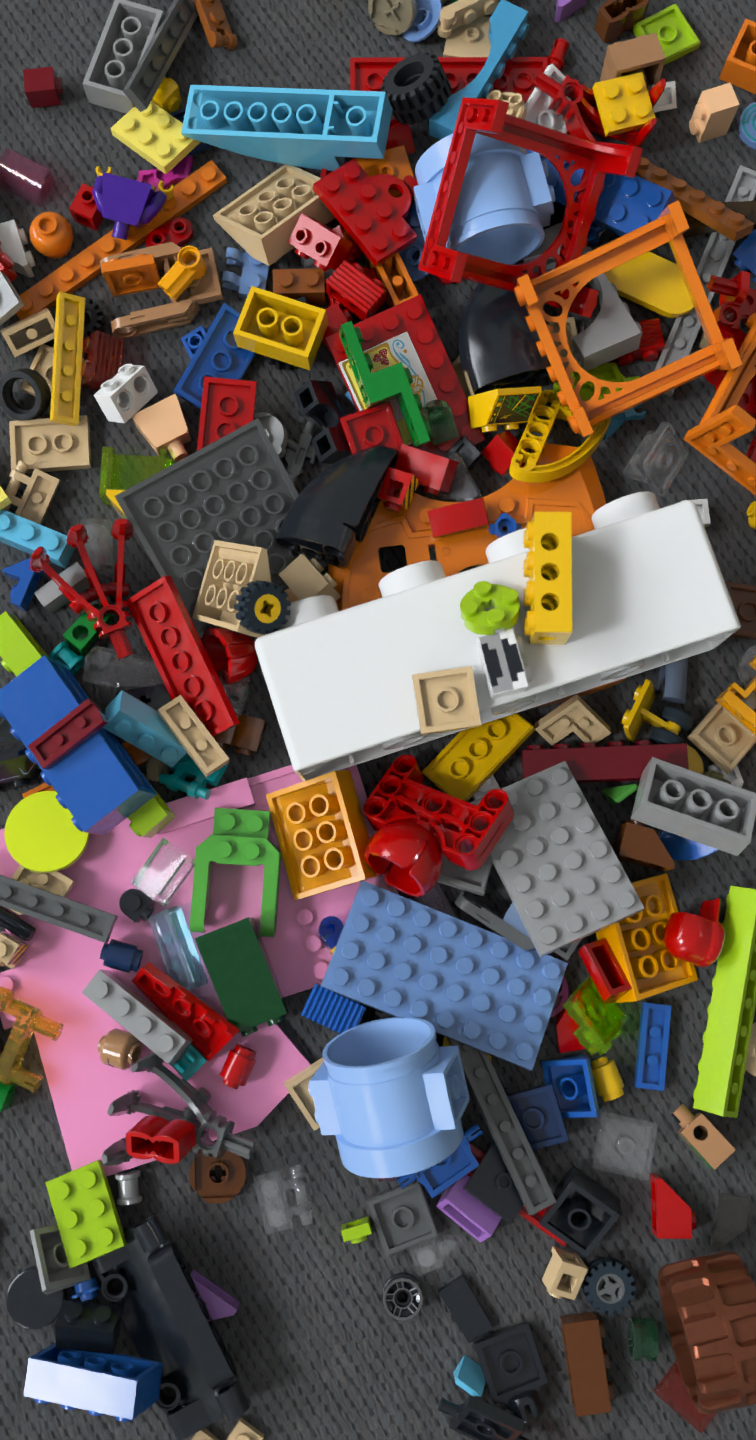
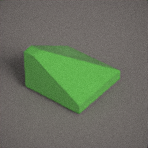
M636 784L605 788L601 792L611 805H616L636 791L638 786Z

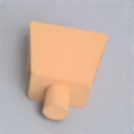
M176 394L132 416L137 429L159 456L169 452L174 462H178L188 456L183 445L190 442L191 437Z

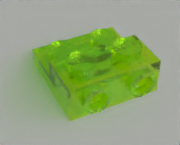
M590 976L583 980L563 1004L569 1016L579 1025L573 1032L591 1056L597 1052L602 1055L613 1046L611 1041L623 1032L621 1027L628 1019L615 1002L604 1004Z

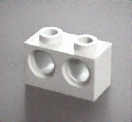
M125 364L119 368L118 373L112 379L105 381L101 385V389L94 394V397L108 421L126 423L158 391L145 366Z

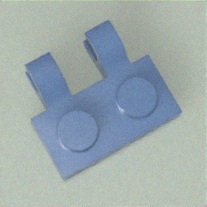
M227 248L226 264L243 267L241 277L233 272L223 271V289L238 290L239 298L247 299L251 286L266 290L270 266L254 259L246 251L243 253L236 248Z

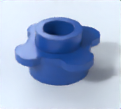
M502 513L496 523L490 524L489 533L500 538L520 530L521 526L509 514ZM507 527V531H503L502 528Z
M97 1277L74 1285L76 1295H73L72 1299L80 1297L81 1302L97 1297V1290L102 1288V1285L99 1286Z

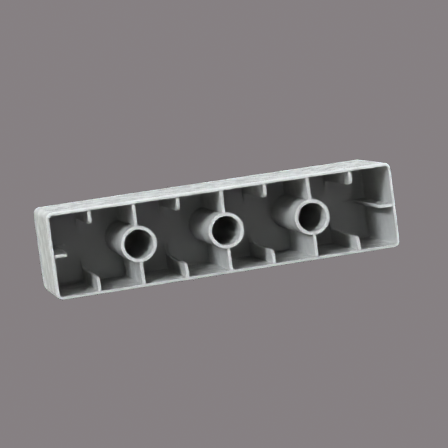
M645 491L618 498L605 504L593 513L592 522L595 530L572 537V634L565 645L529 644V636H524L523 623L527 611H529V606L523 605L524 588H526L527 581H529V577L523 576L524 559H526L527 551H529V548H523V534L526 528L496 539L485 550L489 564L446 577L442 564L439 561L433 560L422 561L397 569L380 580L378 585L382 598L339 611L335 599L329 595L308 597L291 603V606L287 607V610L291 612L290 616L286 615L285 617L288 620L286 625L280 624L281 630L257 638L255 649L293 770L302 781H307L332 771L342 770L466 730L461 729L421 735L412 679L413 674L472 666L481 724L715 649L740 629L741 624L696 504L691 500H685L660 508L655 494ZM480 581L503 585L518 592L521 614L518 622L512 628L515 636L521 637L524 653L520 654L522 664L528 665L532 681L528 682V688L525 692L492 700L490 698L476 644L477 638L483 635L468 630L464 625L460 612L462 598L467 592L474 589V585ZM489 607V608H486L485 611H488V612H489L490 609H495V608H494V607ZM504 628L495 630V633L504 631Z

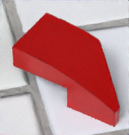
M578 992L573 993L570 996L571 1000L561 1012L555 1015L557 1018L555 1022L557 1045L560 1053L587 1049L583 1014Z

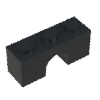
M309 380L294 392V396L301 415L314 419L321 428V432L311 439L319 463L334 464L342 458L351 455L339 420L341 417H344V413L332 382Z

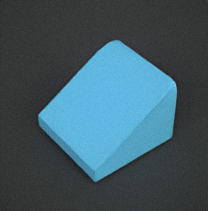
M465 1355L453 1372L455 1384L470 1395L481 1397L486 1382L481 1366Z

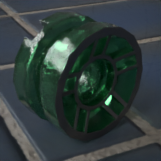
M637 1317L628 1318L627 1343L631 1361L639 1362L641 1358L646 1359L648 1362L657 1361L654 1357H658V1333L653 1317H645L644 1320H639Z

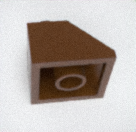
M633 819L630 822L626 821L617 826L612 849L618 860L661 872L674 870L675 863L654 829L647 828V824Z

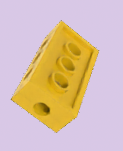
M534 512L532 520L527 522L526 530H524L523 548H529L523 563V576L529 577L523 593V605L529 606V611H527L526 618H524L523 633L524 636H529V644L565 645L572 634L571 512Z

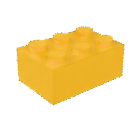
M251 286L233 335L239 348L311 371L328 326L327 313L325 309Z

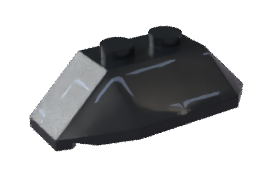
M25 745L0 750V792H2V787L12 785L13 788L28 786V781L37 779L42 771L38 764H34L27 757Z

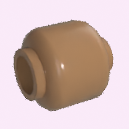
M113 1029L106 1036L101 1037L98 1043V1052H100V1059L103 1064L127 1070L140 1059L142 1044L130 1032Z

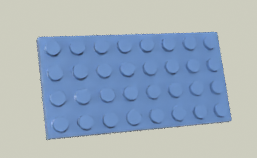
M361 881L320 987L402 1019L406 1017L424 1019L434 1026L437 1034L532 1071L568 963L549 955L540 958L537 950H523L502 936L366 881Z

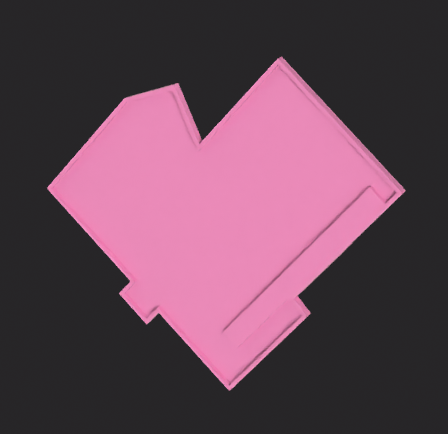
M292 765L210 789V797L207 800L200 797L195 799L187 796L166 803L176 817L152 838L142 837V835L140 837L137 836L130 828L129 824L131 821L128 818L105 835L89 833V842L82 856L70 867L58 870L76 881L66 898L118 916L108 944L111 939L137 945L138 949L144 950L137 972L130 971V973L103 966L104 960L100 959V954L104 942L28 915L20 916L12 910L3 907L35 927L36 932L30 941H24L6 929V932L27 943L29 946L15 969L0 972V1017L5 1030L31 1021L72 1171L97 1160H102L104 1150L121 1140V1138H125L126 1133L142 1118L150 1116L137 1111L136 1113L120 1116L108 1115L107 1112L110 1104L128 1091L139 1090L138 1094L141 1095L139 1101L162 1108L167 1106L184 1111L185 1107H188L179 1094L155 1073L147 1071L131 1072V1067L127 1070H121L102 1063L100 1052H98V1043L101 1037L106 1036L113 1029L129 1031L86 997L82 991L99 969L109 970L161 1012L132 982V979L141 968L150 962L227 1020L194 938L248 917H254L260 933L264 865L218 864L213 861L209 907L206 908L204 925L206 932H191L190 915L196 848L210 835H213L215 808L270 811L266 794L304 782L295 773ZM357 765L342 770H350L368 836L371 839L372 834H375L377 831L372 828L363 811V805L367 800V796ZM270 815L269 840L281 853L272 816ZM5 828L0 829V875L12 878L20 864L16 862L7 849L4 838ZM281 857L276 933L274 938H261L284 998L311 989L316 982L322 983L332 957L329 949H333L338 942L360 882L294 901L283 857ZM384 874L365 880L375 886L398 894L395 887L387 886ZM140 889L156 900L153 905L155 910L145 922L141 920L139 923H135L121 911L119 901L125 891ZM264 1022L257 1025L258 1031L242 1037L241 1032L237 1033L210 1061L207 1060L187 1081L197 1090L203 1087L211 1094L207 1104L212 1110L217 1112V1117L221 1115L226 1117L227 1122H235L233 1134L257 1127L289 1093L284 1082L311 1065L278 1024L268 1026V1023ZM140 1041L142 1044L141 1059L152 1054L153 1051ZM236 1044H241L257 1052L254 1058L256 1063L246 1085H239L238 1089H234L223 1084L224 1078L219 1074L230 1049H234ZM165 1061L162 1063L176 1076L183 1079L170 1064H167ZM210 1128L208 1132L209 1138L215 1141L217 1140V1134ZM133 1157L129 1162L113 1166L103 1164L106 1176H110L155 1161L156 1159H137Z

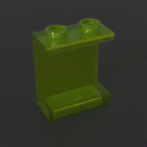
M103 447L99 490L100 500L104 505H112L106 496V489L126 490L171 466L173 459L169 458L166 449H160V456L117 455L113 447Z

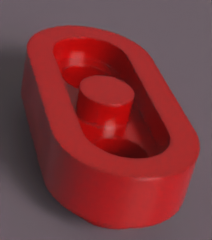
M174 218L147 235L145 240L146 247L173 242L182 247L193 238L192 225L186 218ZM178 227H183L181 231L176 230ZM157 239L162 240L160 243H154Z

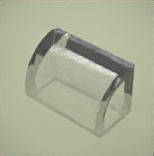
M100 518L81 519L80 524L85 526L89 539H87L88 543L84 544L97 576L114 574L118 553V540L113 539V536H111L114 521Z
M163 837L131 884L152 900L167 906L195 867V858Z

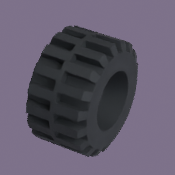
M428 52L417 53L398 62L390 69L388 75L384 77L383 84L381 85L382 92L387 94L395 120L403 125L407 123L408 125L419 124L426 119H430L442 109V106L446 105L447 99L451 95V85L439 59L434 54H429Z

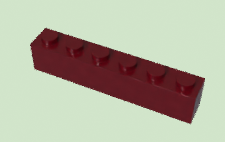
M650 740L636 741L634 746H624V742L617 741L609 742L608 747H597V743H582L581 748H570V744H555L554 749H543V745H529L527 750H522L521 752L522 779L565 761L577 783L640 781L641 774L652 757L689 770L687 743L652 745Z

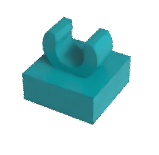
M190 1044L177 1063L170 1065L188 1081L207 1059Z

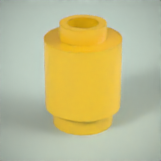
M606 1056L592 1061V1075L598 1096H601L603 1101L607 1102L624 1095L622 1089L624 1084L615 1061L608 1060Z

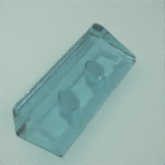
M181 907L168 908L150 916L148 920L169 977L188 991L207 984V977Z

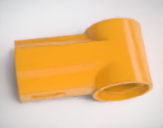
M194 246L183 247L178 253L176 263L157 283L174 300L183 293L193 280L200 279L206 272V263L199 250ZM196 260L193 265H188L191 261Z

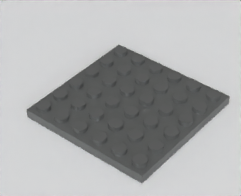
M258 418L115 495L117 502L127 519L131 522L133 530L160 577L171 575L200 638L203 637L207 629L220 627L192 618L214 540L267 549L271 583L281 586L283 588L282 591L289 588L278 574L293 562L300 553L280 546L276 543L275 539L289 509L299 494ZM317 560L323 568L328 565V563Z

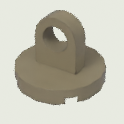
M369 0L368 12L379 31L386 35L397 36L406 32L414 23L417 15L416 0Z

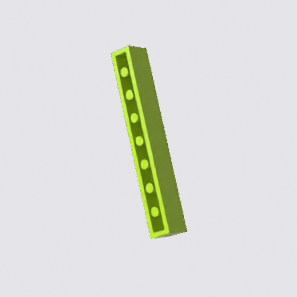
M730 886L729 894L726 897L725 920L722 923L725 930V939L722 952L717 959L716 974L712 980L713 992L707 1010L708 1022L706 1031L703 1034L704 1045L702 1057L698 1063L699 1075L697 1086L693 1093V1108L723 1117L737 1118L756 1007V889Z

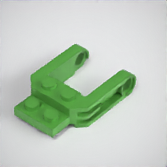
M215 808L213 835H210L196 848L190 915L191 932H206L204 928L206 908L209 907L212 863L214 861L218 864L264 865L260 937H275L282 854L269 840L270 811Z

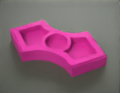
M193 155L183 158L167 174L158 168L140 170L137 181L156 187L157 192L158 183L163 180V189L167 190L171 185L179 183L191 175Z

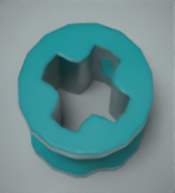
M63 641L53 649L50 658L66 664L72 674L75 675L84 666L86 658L82 655L78 656L69 648L70 645Z

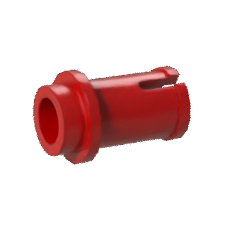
M558 38V40L554 41L551 54L548 56V66L553 63L559 71L563 70L564 58L569 49L567 40Z

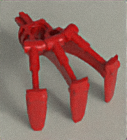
M539 71L532 84L553 98L548 109L554 110V113L558 116H563L562 120L565 122L566 129L570 135L589 142L596 141L591 133L641 148L656 125L657 119L652 118L639 131L632 130L606 137L592 89L584 84L580 85L578 80L575 78L571 79L569 75H566L560 84ZM665 78L661 79L648 92L652 108L664 92L666 86Z
M117 519L112 525L111 536H113V539L118 540L117 563H115L114 582H110V585L100 584L95 568L92 566L84 544L88 543L87 539H89L87 529L83 524H77L70 528L66 542L68 546L71 545L72 548H78L83 561L84 572L90 585L85 594L82 592L79 595L48 564L50 563V556L43 546L33 551L29 568L33 572L36 571L38 573L43 570L59 586L58 589L71 602L69 607L77 615L84 610L88 614L89 622L97 621L93 625L94 630L101 631L99 634L100 639L110 637L118 659L128 658L134 655L125 631L132 628L133 624L127 621L131 616L128 611H124L128 604L126 601H122V596H128L129 583H125L126 564H124L125 540H130V537H133L131 522L127 519ZM106 596H116V606L109 605ZM99 600L102 609L99 611L90 603ZM113 613L117 615L119 622L115 625H107L103 620L104 616Z

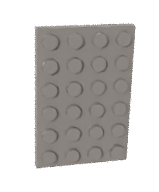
M565 761L502 788L509 797L514 810V817L489 856L540 958L644 910L642 902ZM483 797L470 803L478 806Z

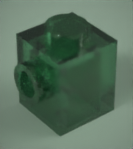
M432 400L423 409H420L422 419H427L430 424L432 435H429V438L434 446L459 437L451 407L444 400Z

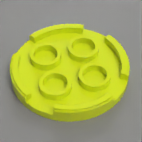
M41 791L22 799L12 809L5 824L4 838L9 853L22 867L36 873L54 872L70 867L82 856L89 842V833L81 832L75 827L71 820L73 815L68 808L65 809L57 801L56 795L58 793L56 791Z

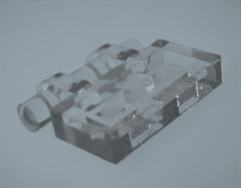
M300 1165L290 1167L292 1178L284 1180L282 1168L257 1174L253 1177L266 1235L294 1228L292 1218L294 1215H300L302 1226L313 1223L311 1211H313L312 1202L308 1201L305 1188L307 1180L306 1176L302 1175ZM294 1189L297 1204L289 1205L286 1190Z

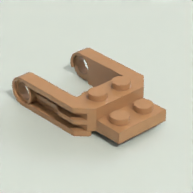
M173 242L107 256L100 261L102 277L105 279L101 263L115 258H132L138 254H153L158 271L165 270L166 274L178 260V253L182 248ZM213 249L199 250L207 267L204 276L193 280L176 300L170 298L172 303L130 312V315L111 321L113 335L117 338H130L191 324L200 311V304L222 300L223 295ZM196 260L191 261L188 265H193Z

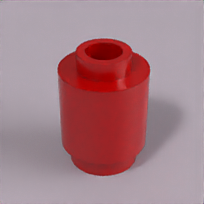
M236 1044L234 1049H230L219 1074L224 1078L222 1083L234 1089H238L239 1085L245 1086L256 1063L254 1058L257 1052L241 1044Z

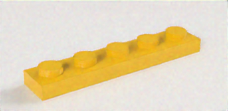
M59 292L56 300L50 422L76 427L79 424L85 298Z

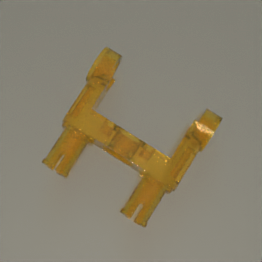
M0 986V1010L16 1017L0 1058V1082L6 1085L15 1083L35 1093L41 1085L38 1081L42 1082L43 1076L23 1068L21 1064L32 1035L36 1031L56 1041L62 1033L58 1030H63L64 1024L43 1016L39 1008L15 998L11 990Z

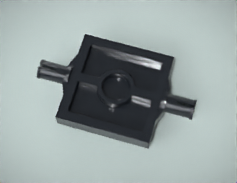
M470 1395L463 1404L458 1405L442 1397L439 1403L438 1411L452 1416L449 1428L473 1440H530L520 1435L523 1431L524 1420L516 1417L515 1413L508 1409H499L489 1404L488 1400L483 1397Z

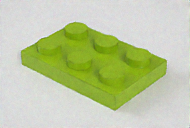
M97 1160L45 1182L70 1269L127 1246L102 1160Z

